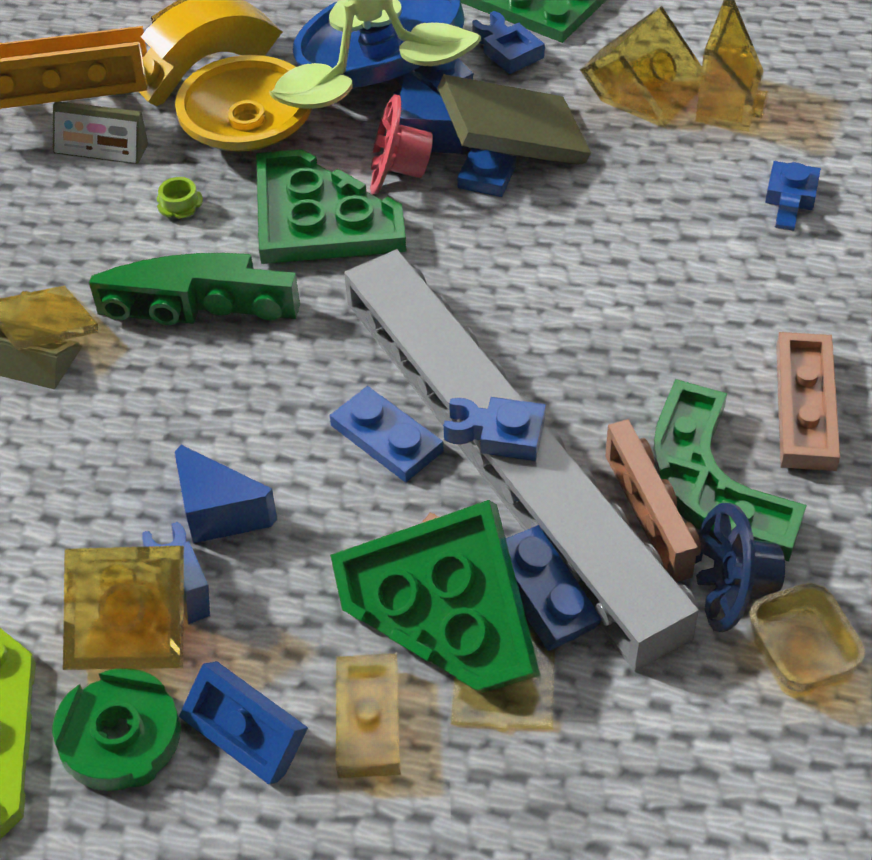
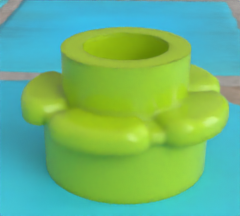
M173 177L167 179L159 186L157 196L159 204L157 209L165 217L186 218L193 215L196 208L202 205L203 196L201 192L196 190V185L192 180L185 177Z

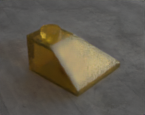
M735 0L723 1L704 49L695 121L749 132L754 117L763 118L768 91L761 90L764 70Z
M662 6L652 11L605 45L580 69L601 102L662 128L710 80Z
M184 546L65 549L63 670L183 668Z

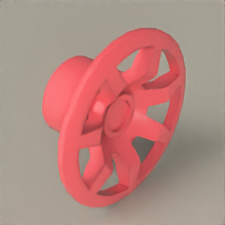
M394 94L389 100L376 135L373 153L380 152L381 147L384 149L383 154L372 159L371 170H374L370 185L372 195L379 193L388 171L422 178L430 158L433 134L400 125V95Z

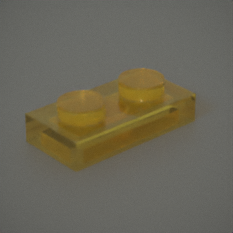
M397 653L336 656V770L338 778L401 775Z

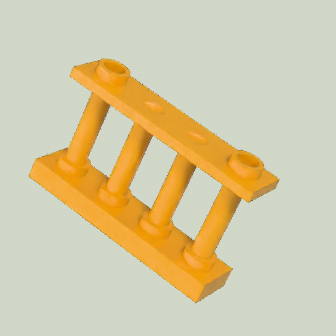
M143 26L0 43V109L147 91L142 59L147 53L146 42L141 38L144 34Z

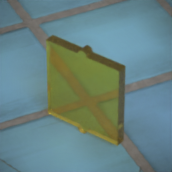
M65 285L34 292L22 291L20 295L0 298V329L17 351L49 343L61 344L63 340L98 333V323Z
M530 633L541 676L490 692L476 691L454 676L451 724L494 726L499 732L507 731L508 727L553 729L555 648L548 651L538 635Z

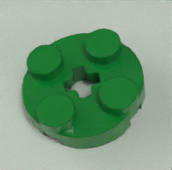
M129 668L111 669L99 673L100 680L89 684L83 690L80 684L77 685L60 703L52 725V735L64 769L81 784L97 790L116 791L149 784L155 779L157 773L171 760L177 749L181 734V723L173 698L166 692L164 685L155 676L147 672ZM119 718H126L130 731L124 736L109 739L107 733L102 732L105 726L114 727L118 723Z

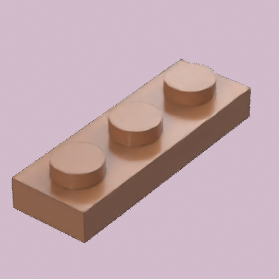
M779 332L776 353L781 468L837 471L840 460L832 335Z
M629 419L609 424L605 457L650 544L658 552L663 568L675 582L693 578L696 556L701 553L699 536L691 522L684 523L679 514L676 495L671 483L667 479L661 480L654 467V456L649 442L645 438L639 439Z

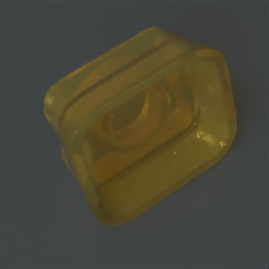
M814 583L797 585L756 600L749 611L752 640L778 686L787 696L803 698L811 695L816 689L825 686L841 685L849 680L862 664L866 653L863 643L834 596L824 586Z

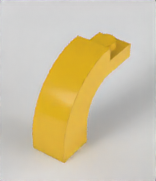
M187 0L165 12L141 36L151 48L142 58L147 91H140L139 93L149 103L155 106L161 105L166 101L186 72L202 58L217 52H232L240 56H265L283 32L262 11L245 0Z

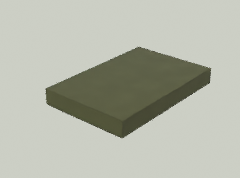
M443 74L438 90L462 146L577 165L584 164L589 159L591 151L563 96Z

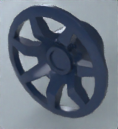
M720 503L708 512L699 529L698 536L701 544V553L696 556L695 564L702 561L704 554L714 560V567L699 571L696 579L698 585H716L717 588L706 597L705 613L713 631L726 632L737 625L742 618L749 599L771 601L779 595L785 579V558L781 547L777 543L754 540L749 520L739 506L733 503ZM729 516L734 520L736 524V527L732 530V532ZM714 523V534L722 544L717 543L711 536H709L710 530ZM722 607L725 617L721 620L712 619L718 616Z

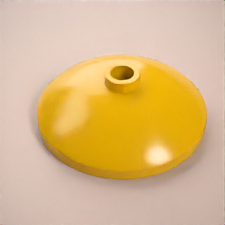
M263 55L233 56L203 66L183 82L175 100L178 121L188 135L203 144L227 151H251L274 145L298 130L305 123L312 109L291 107L274 100L270 96L269 91L275 88L277 81L285 73L295 68V66L284 60Z

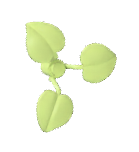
M338 0L329 15L330 25L334 29L343 32L337 65L332 68L325 64L313 63L295 67L285 73L277 81L275 88L269 91L274 100L280 103L303 109L323 108L342 100L353 88L351 78L342 75L346 71L351 32L363 28L383 27L392 23L398 38L405 41L399 47L401 57L410 63L420 66H437L451 62L476 47L481 41V36L453 25L433 22L419 24L409 32L403 28L398 18L402 13V6L398 0Z

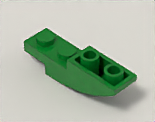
M191 253L152 258L94 274L89 281L97 314L106 315L114 320H125L129 317L154 320L163 325H173L177 322L194 324L199 310H208L215 315L221 316L239 313L257 315L265 320H276L278 318L296 319L300 307L296 273L254 269L251 254Z

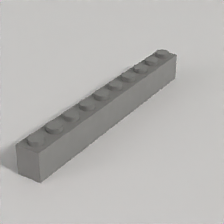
M398 249L344 272L349 307L442 426L444 421H464L450 418L449 403L452 398H466L473 401L479 408L488 409L491 397L531 402L524 393L518 394L507 381L506 374L500 363L495 359L490 360L480 349L473 331L469 327H462L452 315L451 308L442 295L436 296L427 285L420 268L415 264L410 265ZM544 425L536 461L480 453V440L474 439L466 444H457L524 531L537 525L540 526L602 620L598 624L634 672L694 640L699 613L694 595L685 585L677 584L663 568L662 560L656 549L647 542L643 543L630 528L628 519L620 506L616 503L610 504L597 489L595 479L589 469L584 465L578 466L566 452L564 442L556 430L553 428L547 429Z

